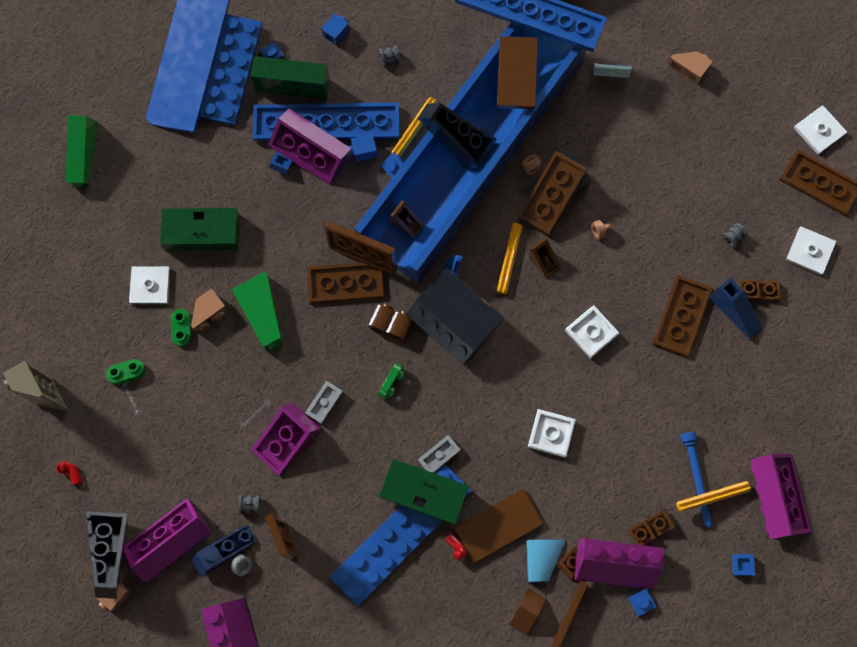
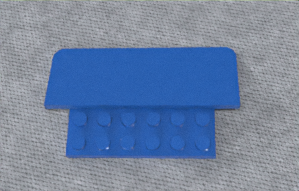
M178 0L148 107L147 121L151 125L189 133L196 132L199 118L236 126L263 23L227 14L231 0Z

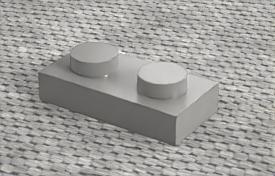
M326 381L305 414L318 423L323 424L343 394V391Z
M447 435L420 457L418 462L425 470L434 473L459 453L461 449Z

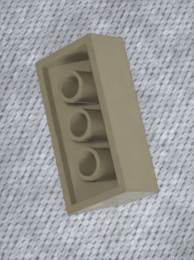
M23 361L3 372L6 378L4 383L9 391L12 390L17 395L20 394L24 399L27 398L30 402L64 412L68 410L52 378L28 362Z

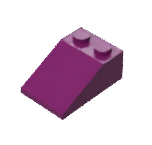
M294 403L284 405L251 451L280 476L312 442L321 428Z

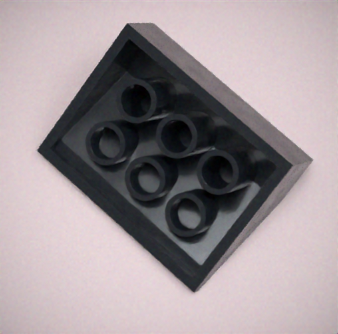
M448 267L418 297L406 313L462 365L469 362L504 319L498 311Z

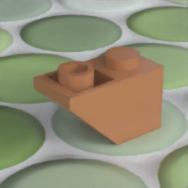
M210 289L196 299L191 323L192 328L196 332H203L210 327L207 321L208 318L212 322L215 319L218 321L228 311L213 289Z

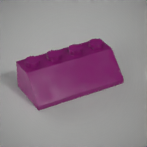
M290 108L278 118L268 146L328 185H330L345 163L351 150L350 147Z
M770 454L751 459V470L755 476L756 491L760 497L761 511L765 517L766 532L769 538L776 539L811 533L792 454Z
M187 498L126 544L124 552L130 568L146 583L165 567L171 565L182 554L187 553L199 541L204 540L211 531Z
M578 538L575 580L654 589L663 570L664 548Z
M245 598L217 604L201 610L210 647H257Z

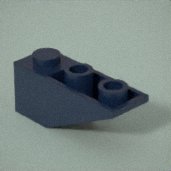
M731 277L709 296L717 307L749 339L762 328L744 290Z
M245 525L197 552L192 562L201 577H204L257 542V539L249 526Z

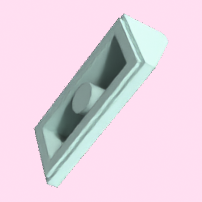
M594 63L593 74L597 76L628 78L632 67Z

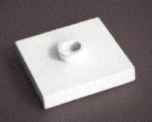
M823 105L794 126V129L818 155L847 133Z
M800 226L786 261L818 275H823L836 241Z
M132 267L129 303L168 304L170 267Z
M594 305L565 329V332L590 359L620 334Z
M538 409L528 448L566 458L576 419Z

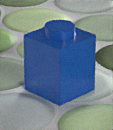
M334 13L321 28L323 37L338 46L350 31L348 20Z
M373 134L351 138L350 154L351 157L355 156L356 162L377 157Z

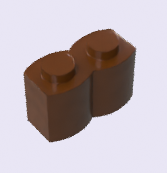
M378 304L369 322V329L404 342L413 320L405 311H400L399 313L394 311L390 305Z

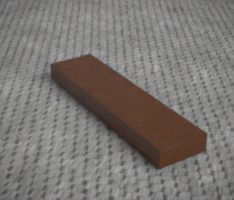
M579 581L550 647H561L588 587L587 583Z

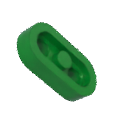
M177 309L171 315V339L179 347H184L191 341V316L185 309ZM183 315L182 320H177L178 316ZM179 334H184L183 338L178 339Z
M133 359L109 367L106 371V378L112 385H121L142 378L146 369L140 360Z
M395 363L379 390L378 396L385 400L387 397H392L396 389L393 387L397 380L400 382L405 374L403 365Z

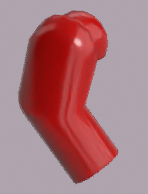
M69 462L57 464V472L70 476L72 486L82 483L79 469L76 465Z
M451 533L445 541L455 550L453 557L457 561H461L466 557L467 551L461 541Z

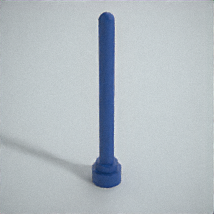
M696 432L681 434V441L688 449L697 494H705L695 448L696 440H698ZM708 504L700 506L705 527H712Z

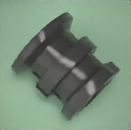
M393 46L392 49L389 47L385 48L384 51L379 49V57L383 67L386 66V63L400 62L397 46Z
M735 223L733 228L727 230L728 233H723L721 237L731 248H736L737 243H740L742 237H746L748 232L744 226Z
M240 494L238 501L239 514H242L243 511L247 513H252V511L260 513V495H256V497H252V495L243 497Z

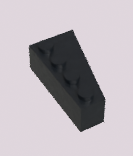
M442 103L426 104L417 118L464 168H478L497 140L494 136L486 134V131L472 125V122L461 118L459 114Z
M86 511L95 598L117 599L128 526L127 514Z

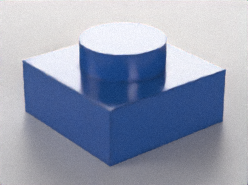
M276 41L260 49L264 58H284Z
M276 151L269 168L286 175L292 160Z
M392 153L381 166L393 178L404 162L397 153Z
M732 554L733 575L754 576V554Z
M646 588L628 598L638 617L656 607Z

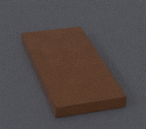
M500 37L497 108L535 109L538 38Z
M799 149L796 150L779 179L844 216H847L857 199L856 180Z
M555 151L518 217L551 235L589 169Z
M326 222L324 227L329 248L390 274L396 273L395 248L332 222Z
M364 262L307 267L309 304L385 298L383 270Z
M676 275L652 345L689 358L713 287Z
M524 489L459 524L454 529L474 564L541 526L543 522Z
M274 514L265 516L280 556L290 561L297 559L298 554L285 521Z

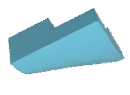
M527 540L528 582H549L565 540Z

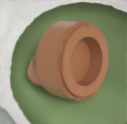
M530 155L522 161V167L528 175H533L540 171L542 163L538 155Z
M600 220L591 224L592 232L598 240L605 238L606 230L611 228L610 224L603 225Z

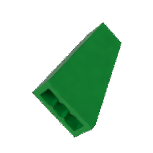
M68 115L65 182L72 184V187L83 188V184L89 185L98 121L87 116Z
M264 271L231 290L266 351H274L280 347V343L283 340L270 279Z

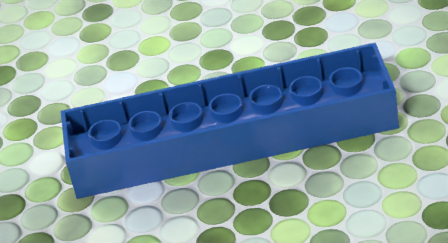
M510 23L447 106L459 114L461 118L472 122V125L481 128L486 131V134L497 138L478 168H464L428 131L354 228L355 232L395 248L397 270L419 284L585 59L586 50ZM500 37L538 38L535 109L497 108ZM401 201H404L425 224L414 239L390 223L391 214Z

